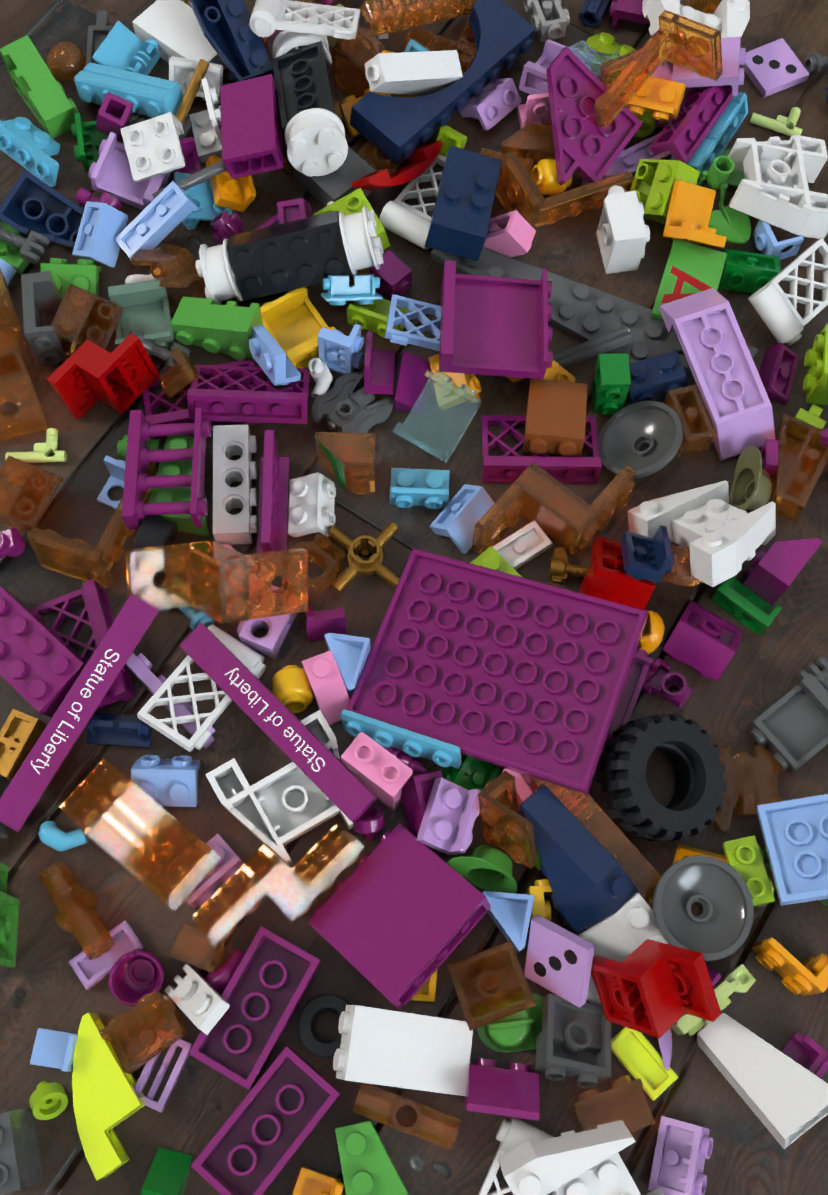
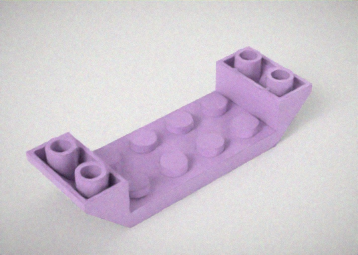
M710 288L660 305L659 310L668 333L676 332L714 426L710 437L720 461L740 455L747 446L754 445L757 448H761L766 439L776 440L772 404L729 301L715 289Z

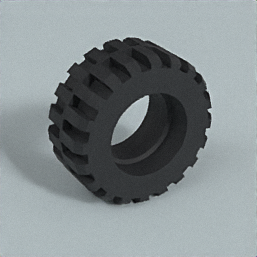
M656 714L629 721L626 725L619 726L613 731L614 737L607 738L603 748L606 752L601 754L598 763L601 766V770L599 773H596V783H601L602 791L598 792L601 802L606 801L607 803L606 813L611 819H618L616 824L621 830L630 832L632 837L640 840H683L700 834L705 830V825H711L716 819L717 814L715 810H721L724 802L721 795L722 792H726L727 781H723V773L726 772L725 763L720 762L719 755H721L718 746L712 745L710 742L712 737L706 730H698L700 727L698 723L692 719L685 720L682 715ZM655 748L669 759L676 776L675 793L671 802L666 807L656 801L646 781L647 761Z

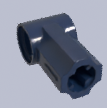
M586 0L579 14V19L583 22V25L589 28L599 26L613 0Z

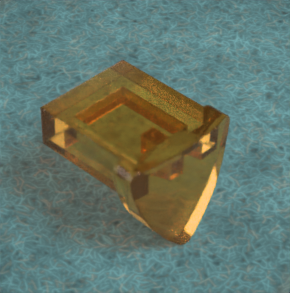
M178 347L171 351V354L178 363L159 377L161 387L169 398L198 378L197 368Z

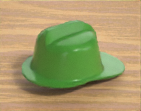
M489 845L476 847L470 857H456L447 862L451 868L481 893L484 891L516 893L518 889L517 882L513 878L511 858L501 850Z
M536 993L501 995L489 999L481 1006L477 1014L476 1029L479 1038L488 1048L496 1052L507 1053L536 1049V1036L542 1032L544 997Z

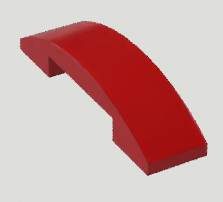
M437 140L416 148L414 153L408 158L410 164L390 175L386 168L368 173L351 182L355 189L361 188L362 190L372 191L407 183L420 176L432 165L442 149L443 142L442 140Z

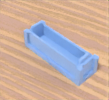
M174 181L115 238V241L127 256L139 265L144 263L143 259L192 211L195 212L198 209L197 205L185 195L186 192Z

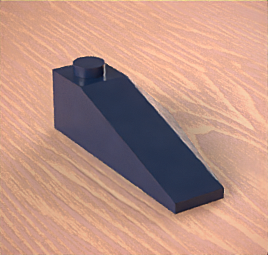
M24 169L0 206V220L20 233L29 235L32 230L46 236L51 242L74 248L84 209Z
M545 784L539 786L519 805L531 842L536 845L542 861L540 867L543 876H547L553 895L550 896L554 907L573 933H578L616 913L638 891L616 859Z

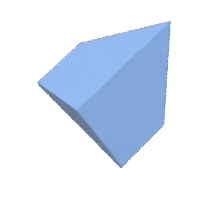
M336 633L325 634L326 647L328 651H332L348 696L351 698L371 650L370 638Z
M491 891L482 892L491 906L487 914L517 954L525 948L535 895Z

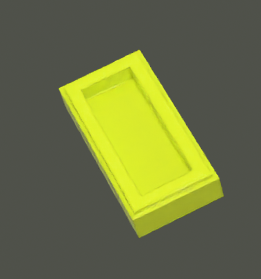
M623 1027L611 1038V1052L651 1101L659 1097L679 1078L670 1067L669 1070L664 1068L662 1057L641 1032Z

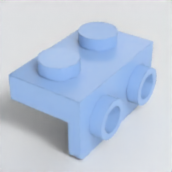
M263 324L252 326V339H249L252 357L271 382L277 386L300 381L301 373L288 359L284 350Z
M145 755L137 759L131 768V805L196 807L198 804V770L200 769V760H192V757L186 755L175 756L172 759H160L157 755Z

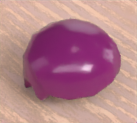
M138 949L129 951L121 956L111 969L108 981L111 993L122 1004L140 1006L159 992L164 981L165 970L161 959L151 951Z

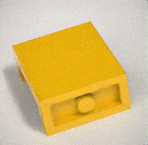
M306 287L289 290L284 296L272 302H266L260 307L263 326L284 350L286 356L296 368L305 369L308 367V362L311 359L319 358L317 336L321 328L335 329L334 326L328 327L308 298Z

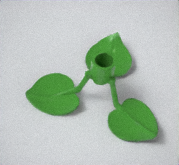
M732 148L724 150L721 156H717L713 160L709 171H703L696 185H699L706 179L707 184L711 188L721 189L718 203L720 210L712 211L708 227L717 229V235L727 237L726 242L743 244L748 241L751 235L750 219L747 214L730 208L729 205L727 207L724 206L727 187H738L741 180L745 177L743 170L734 169V162L728 157Z

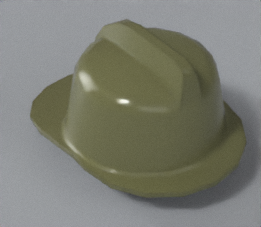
M751 445L747 446L738 458L733 485L729 494V504L744 511H754L767 504L772 493L773 483L768 472L762 469V457L759 449Z

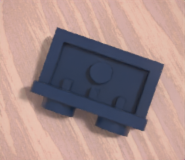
M678 350L629 364L631 385L628 392L631 404L641 401L661 402L688 394L687 376Z
M660 525L654 538L627 530L624 531L620 539L624 572L636 579H647L660 583L664 574L669 573L674 564V555L671 552V539L668 537L667 527Z

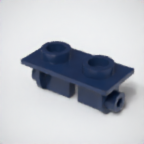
M95 712L85 731H88L87 744L150 748L153 728L137 718V715Z

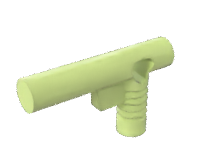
M793 107L788 117L778 115L776 120L753 112L749 122L790 137L801 135L803 130L795 127L801 114V110L798 107Z
M48 428L46 430V443H35L34 451L6 452L5 460L7 464L66 462L67 453L66 450H57L58 430ZM51 453L55 454L52 457H48Z

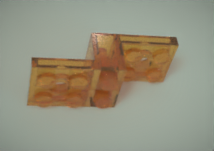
M335 824L291 869L279 856L263 844L191 918L214 945L220 940L227 939L234 932L236 923L245 914L249 915L258 908L264 895L293 922L311 908L312 901L321 892H325L333 886L336 876L345 867H350L358 860L360 852L365 846L357 837Z

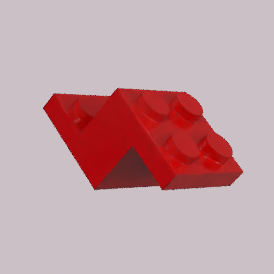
M131 333L111 353L87 339L47 378V381L70 414L79 420L98 400L119 414H122L160 374L140 339Z
M596 536L592 545V563L579 588V593L644 610L656 587L655 582L647 579H636L625 573L621 544Z
M647 939L622 962L598 955L593 957L591 976L607 1021L661 1038L685 1013L712 1022L721 1015L703 953Z

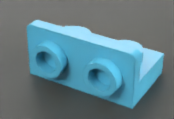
M391 468L390 504L400 508H409L413 505L425 506L428 509L446 507L449 501L450 470Z

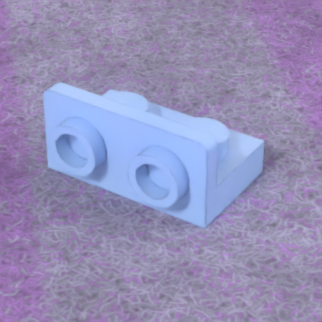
M355 324L349 336L344 335L339 330H329L322 327L317 336L319 358L327 365L328 369L341 375L353 373L355 368L360 369L364 360V353L361 352L364 344V337H361V325Z

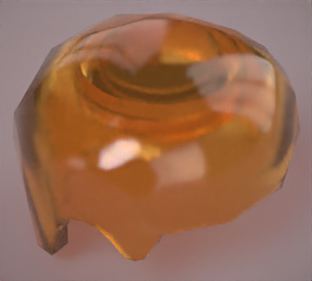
M62 41L54 45L49 51L46 60L47 66L55 78L75 80L74 77L81 70L83 71V68L86 66V54L77 44L70 41Z

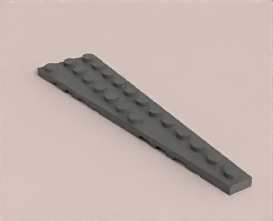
M484 247L478 261L436 249L431 251L430 258L444 266L445 260L456 261L457 274L540 280L543 270ZM547 271V281H552L551 297L548 299V303L552 304L551 321H548L549 325L582 343L627 326L631 331L633 341L602 354L628 353L629 364L678 350L687 376L688 394L680 397L707 411L676 332L668 333L663 320L652 318V309ZM747 345L753 359L759 349Z

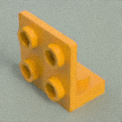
M676 180L674 182L663 237L699 246L724 248L727 237L717 235V229L708 227L716 191L682 180Z
M772 937L756 942L751 947L757 954L755 956L756 960L767 970H775L783 978L782 984L793 994H800L802 996L824 993L828 988V954L821 953L817 957L810 956L801 964Z

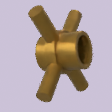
M390 522L376 538L363 535L353 540L334 525L329 530L328 535L348 550L347 559L349 567L333 582L331 587L337 593H341L357 574L367 577L376 573L396 589L400 577L383 564L382 548L399 531V527L395 523ZM360 553L363 557H368L369 553L373 554L369 558V560L366 561L362 560V558L358 556Z

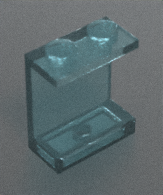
M427 370L425 376L429 379L405 422L403 424L397 422L392 432L447 464L480 407L481 402L476 398L477 392L470 387L462 384L461 388H458L451 384L453 379L438 370L434 374Z

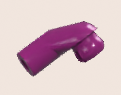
M233 950L225 964L209 973L205 978L220 995L224 992L245 955L239 950Z

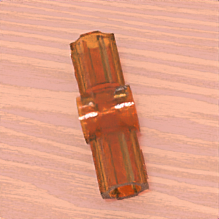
M64 861L55 862L50 867L44 869L39 878L58 908L55 913V921L58 926L74 934L89 960L99 958L108 952L115 943L95 912L98 907V899L95 894L89 889L79 886Z
M368 1083L361 1084L352 1110L355 1114L451 1151L461 1122L460 1118ZM403 1105L412 1106L417 1113L415 1122L409 1126L401 1125L396 1118L398 1109Z

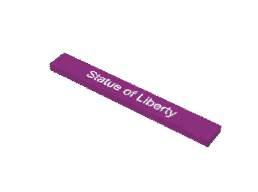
M131 593L1 796V823L17 832L21 830L160 610Z
M200 623L179 645L352 822L355 823L377 799L204 624Z

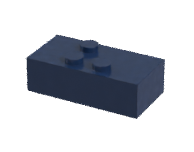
M449 146L425 247L478 261L487 236L502 160Z

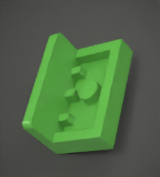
M50 258V263H40L41 272L50 271L62 299L99 300V273H103V267L96 266L94 260L77 259L76 265L67 264V259Z

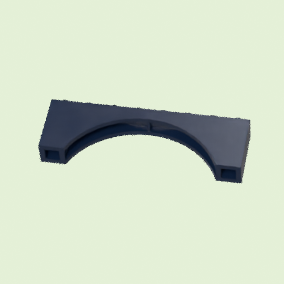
M477 0L472 6L469 25L475 39L476 57L461 79L435 93L417 97H390L369 92L352 106L350 125L394 163H399L404 157L409 158L414 153L416 147L421 142L426 143L439 126L446 125L456 111L458 113L461 112L472 97L477 98L489 82L494 83L505 68H511L522 53L525 55L529 52L534 43L532 39L536 28L502 0Z

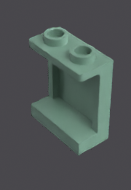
M164 279L108 287L116 331L115 347L128 337L131 330H141L144 332V339L169 350L170 346L175 342V338L170 325L172 321L171 308Z

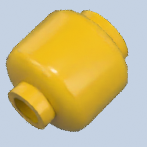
M555 159L540 160L537 165H534L531 172V185L535 187V190L540 195L560 196L572 183L571 175L565 184L561 186L558 184Z
M287 665L272 677V693L292 713L304 711L313 701L314 694L303 668H299L296 665Z

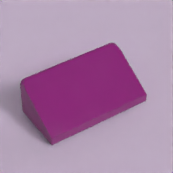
M781 342L765 350L759 375L769 400L786 404L800 356Z
M403 351L394 399V410L423 414L430 374L429 361Z

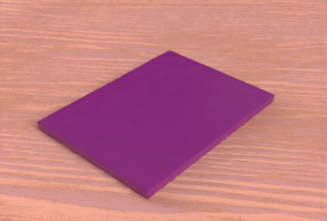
M412 548L346 710L458 746L463 755L588 795L648 618V611Z

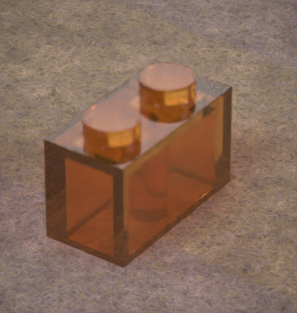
M697 385L669 390L664 404L670 406L677 413L683 425V440L678 450L679 457L707 451L715 434Z

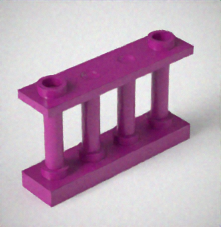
M202 407L195 409V423L151 424L150 421H146L142 410H130L121 515L129 531L138 530L142 519H145L147 515L190 514L195 527L202 528V516H207L208 511L207 500L203 498L206 437H211L210 419H205ZM194 435L193 448L149 450L147 447V442L152 439V436ZM193 461L192 475L147 476L145 470L146 465H150V462ZM191 487L190 501L146 503L143 500L144 492H147L149 488Z

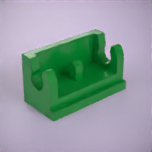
M737 575L722 583L710 601L760 637L783 607L779 604L776 607L771 606L735 579Z

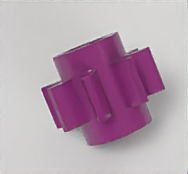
M222 211L210 224L214 228L211 231V236L221 245L223 240L229 239L231 235L244 233L241 229L244 225L242 223L243 220L235 211L230 215L226 211Z

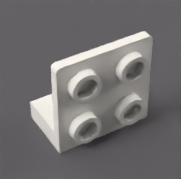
M207 78L201 79L208 109L189 115L201 163L206 162L210 155L222 157L221 105H218L220 98L216 87L211 88Z
M171 112L120 129L134 181L140 182L185 167V160L178 137L184 134L183 126Z

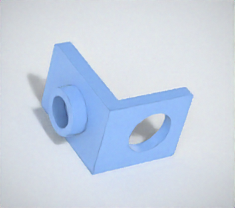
M760 219L753 232L756 248L761 250L762 254L777 256L780 260L797 255L804 241L803 236L778 242L769 223ZM794 245L790 250L781 253L784 248Z
M106 455L103 461L111 476L97 497V501L122 512L123 498L119 501H112L109 499L108 494L115 487L124 489L126 462Z
M38 1028L30 1064L73 1072L74 1050L78 1034Z

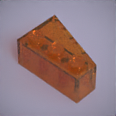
M783 413L776 430V440H779L778 467L772 475L773 486L770 502L776 503L777 515L797 523L828 460V446L821 443L820 435L824 430Z

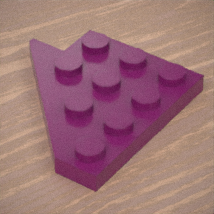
M566 46L546 70L557 180L560 186L565 184L576 170L593 187L600 182L643 123Z

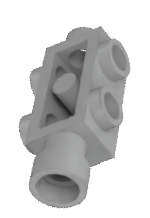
M524 0L526 13L529 12L531 25L536 28L535 32L537 31L541 42L548 39L565 37L566 26L570 23V16L567 8L562 9V0Z

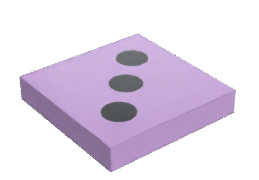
M783 38L746 52L745 65H741L763 98L805 82L809 77L808 71Z
M537 915L531 919L524 977L580 1008L587 1001L595 945Z

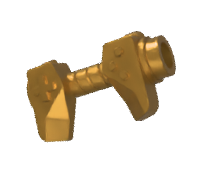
M559 547L554 550L553 557L550 560L549 578H551L553 583L564 584L568 576L585 577L589 567L569 564L565 548Z

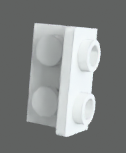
M172 56L169 58V80L179 82L182 95L184 96L199 61ZM209 63L210 65L204 78H207L211 88L216 87L221 100L220 86L223 85V65ZM201 83V86L196 94V97H202L203 101L206 102L203 85Z

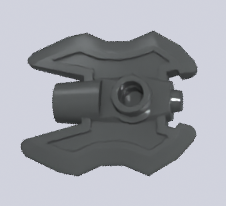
M363 370L337 378L330 391L314 398L311 409L312 419L315 423H320L322 418H326V426L329 430L340 431L335 436L336 442L353 443L364 441L368 430L376 424L385 422L392 412L395 399L393 396L371 404L375 400L374 394H364V386L355 392L364 378Z

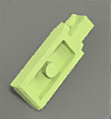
M739 964L713 987L720 1011L731 1003L728 997L733 992L746 993L756 981L743 964ZM685 1013L671 1028L677 1035L688 1033L692 1036L703 1028L705 1023L702 1018Z

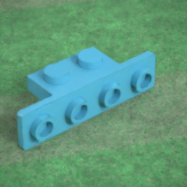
M16 117L6 121L0 119V150L50 187L56 186L59 164L50 156L59 154L60 144L25 117Z
M343 709L340 714L343 729L353 737H357L360 732H363L382 747L388 748L391 746L404 751L412 757L420 756L432 760L442 767L450 766L459 769L462 764L461 751L458 746Z

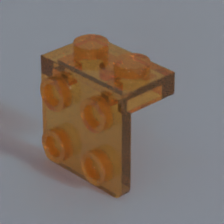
M504 771L496 779L489 781L486 787L478 794L483 836L490 845L498 846L507 852L516 863H523L527 867L533 868L537 864L533 825L519 814L515 777Z

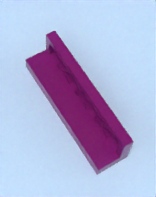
M732 86L693 87L681 103L677 119L670 118L650 146L651 152L657 154L670 151L675 160H680L687 164L734 97L732 96Z

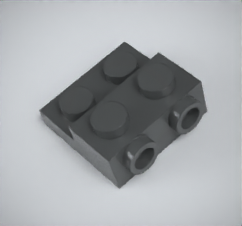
M548 993L543 998L542 1032L536 1036L535 1070L545 1072V1078L550 1081H564L566 1077L576 1079L577 1085L585 1089L597 1088L598 1085L611 1077V1022L607 1021L602 1006L586 1002L579 1008L558 995Z

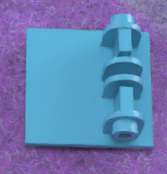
M118 20L92 58L100 65L149 75L161 56L157 54L159 45L156 40L149 39L143 42Z
M180 172L173 173L175 182L192 175ZM209 179L185 191V195L198 207L195 212L192 211L182 221L183 225L189 230L195 229L199 220L212 221L222 211H226L229 215L232 213L231 209L215 205Z

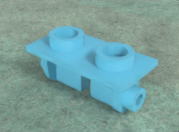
M374 274L354 275V286H349V275H328V278H323V290H328V293H321V296L326 301H329L330 305H345L346 301L357 300L358 304H373V300H382V296L375 291V288H380V278L375 277Z

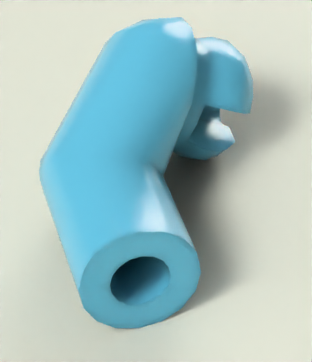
M45 821L41 824L38 833L42 843L60 852L88 843V836L84 827L66 833L59 829L54 821Z

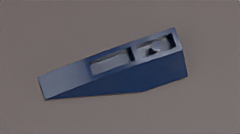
M188 0L204 36L238 82L272 74L275 81L273 65L262 40L250 28L251 16L244 0Z

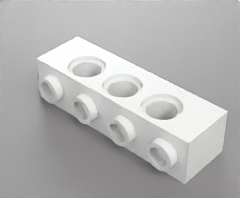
M248 424L213 426V536L216 545H223L225 543L229 545L252 544V533H257V516L252 515V506H257V490L252 488V479H257L256 461H252V453L257 452L256 435L250 434ZM232 456H241L238 460H229ZM236 481L242 482L238 487L229 486ZM234 508L242 509L238 514H229Z

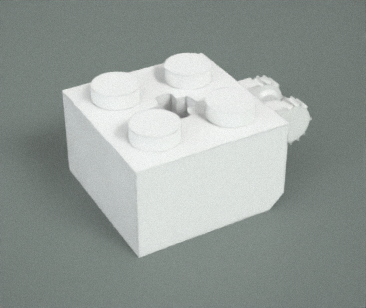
M617 185L610 187L596 231L606 274L638 270L640 261L645 256L646 242L650 240L649 226L645 225L643 220L644 206L642 202L638 201L636 191L624 192L625 190Z

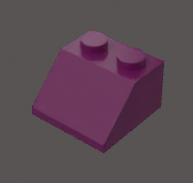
M819 538L774 542L768 551L762 548L743 573L748 577L743 585L773 606L823 541Z
M690 601L662 650L667 652L671 659L680 663L684 662L693 667L700 676L718 681L735 655L744 630L697 603Z
M477 1057L476 1065L469 1064L467 1092L463 1103L465 1110L539 1121V1074L531 1072V1065L511 1062L510 1069L496 1068L497 1060Z

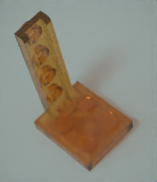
M664 10L659 16L660 28L652 38L647 40L641 51L630 60L623 72L613 80L612 85L596 100L594 110L597 125L603 128L609 126L664 60L678 67L698 73L700 76L717 81L723 73L721 31Z
M512 151L505 153L503 156L495 194L507 213L517 210L536 230L537 227L553 224L569 216H577L589 209L600 208L604 205V199L607 197L610 187L614 185L621 186L625 190L624 192H629L634 177L629 172H623L544 199L537 183L531 179L526 171L524 163Z
M150 462V465H146L145 473L147 476H156L158 472L156 462ZM149 488L147 492H144L143 500L148 503V495L153 488ZM123 497L97 547L90 546L87 542L78 538L71 540L62 537L51 529L41 530L33 527L28 535V540L40 566L83 581L94 579L103 587L108 588L112 580L110 570L114 562L120 560L125 540L134 533V531L128 530L121 517Z

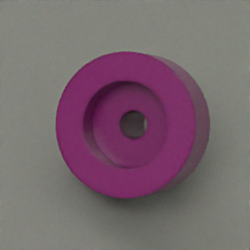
M369 807L355 823L353 822L354 831L365 834L366 840L377 839V831L381 830L386 824L383 809Z

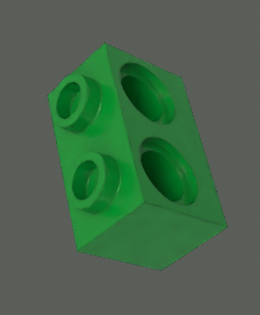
M628 353L599 354L590 383L593 413L613 415L623 408L631 385Z

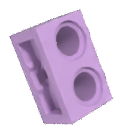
M265 582L261 591L257 590L251 600L252 609L248 617L244 616L240 621L237 633L243 644L275 659L301 604L298 595ZM272 602H279L282 604L281 607L275 611H270L266 609L267 606ZM259 628L269 630L264 637L257 638L253 636L254 632Z

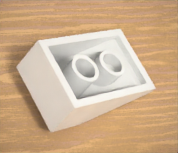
M637 892L616 913L576 933L577 936L595 945L593 957L598 955L619 962L624 961L647 939L668 944L657 927L653 910L640 893ZM590 974L587 1001L601 1006L593 978Z

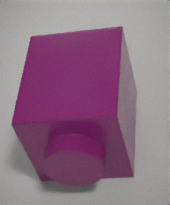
M107 92L97 114L96 130L108 136L110 132L116 133L117 140L121 142L122 134L120 129L129 125L133 103Z
M388 250L383 254L384 264L380 265L379 270H376L375 266L369 267V274H374L375 277L380 278V288L377 289L391 301L392 294L404 296L411 289L412 269Z

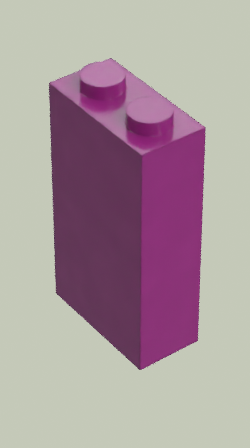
M272 74L220 86L222 161L231 179L284 168L282 123L276 83Z

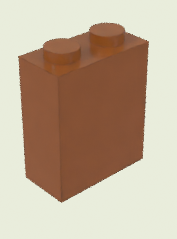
M530 379L523 451L536 454L546 453L565 457H581L585 441L588 384Z

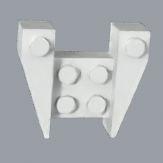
M643 0L642 12L644 18H648L650 21L649 32L651 37L656 39L658 45L656 52L660 64L665 66L669 58L674 59V51L679 41L742 37L750 20V1L722 0L713 14H706L690 6L680 5V0Z
M800 135L791 136L789 140L781 141L779 136L770 137L768 141L756 142L755 138L736 139L728 157L733 160L734 169L744 171L745 179L741 180L729 207L796 235L807 238H823L824 240L828 233V194L809 191L808 182L814 183L828 159L825 140Z
M721 481L645 501L627 511L630 532L654 538L660 525L667 527L668 537L671 539V542L673 541L690 550L691 576L711 587L737 575L742 570V563L745 560L750 561L756 555L755 550L760 545H766L776 535V503L770 502L750 513L729 504L728 481Z
M318 710L302 719L301 722L340 760L336 736L322 712ZM235 758L205 774L223 807L288 866L292 864V861L284 846L315 827L340 814L348 830L353 828V822L294 762L251 786Z
M623 1120L597 1125L596 1129L575 1133L574 1130L563 1132L561 1136L542 1140V1137L531 1139L498 1158L503 1176L513 1195H547L554 1190L557 1195H641L618 1153L635 1142ZM658 1187L646 1195L664 1194Z

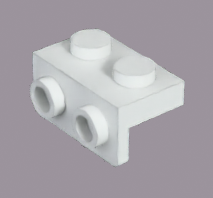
M319 472L289 480L287 534L295 538L320 532L326 537H330L328 532L336 522L334 514L336 488L333 481Z

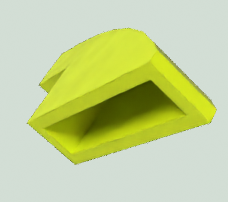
M88 1012L82 1016L74 1050L72 1072L73 1107L85 1157L96 1181L106 1178L130 1160L113 1128L144 1107L146 1101L143 1097L139 1098L134 1090L137 1081L98 1013Z

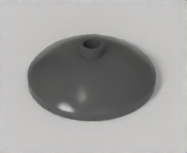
M641 401L622 408L606 422L599 434L598 450L602 464L610 473L628 479L645 477L661 470L675 457L682 444V422L670 406L657 401Z
M703 855L691 856L675 862L661 875L653 896L654 918L663 938L669 945L703 953L705 961L719 960L733 954L743 945L751 931L754 908L749 888L733 867L717 858ZM693 903L697 904L699 907V913L697 916L694 915L691 911V906Z

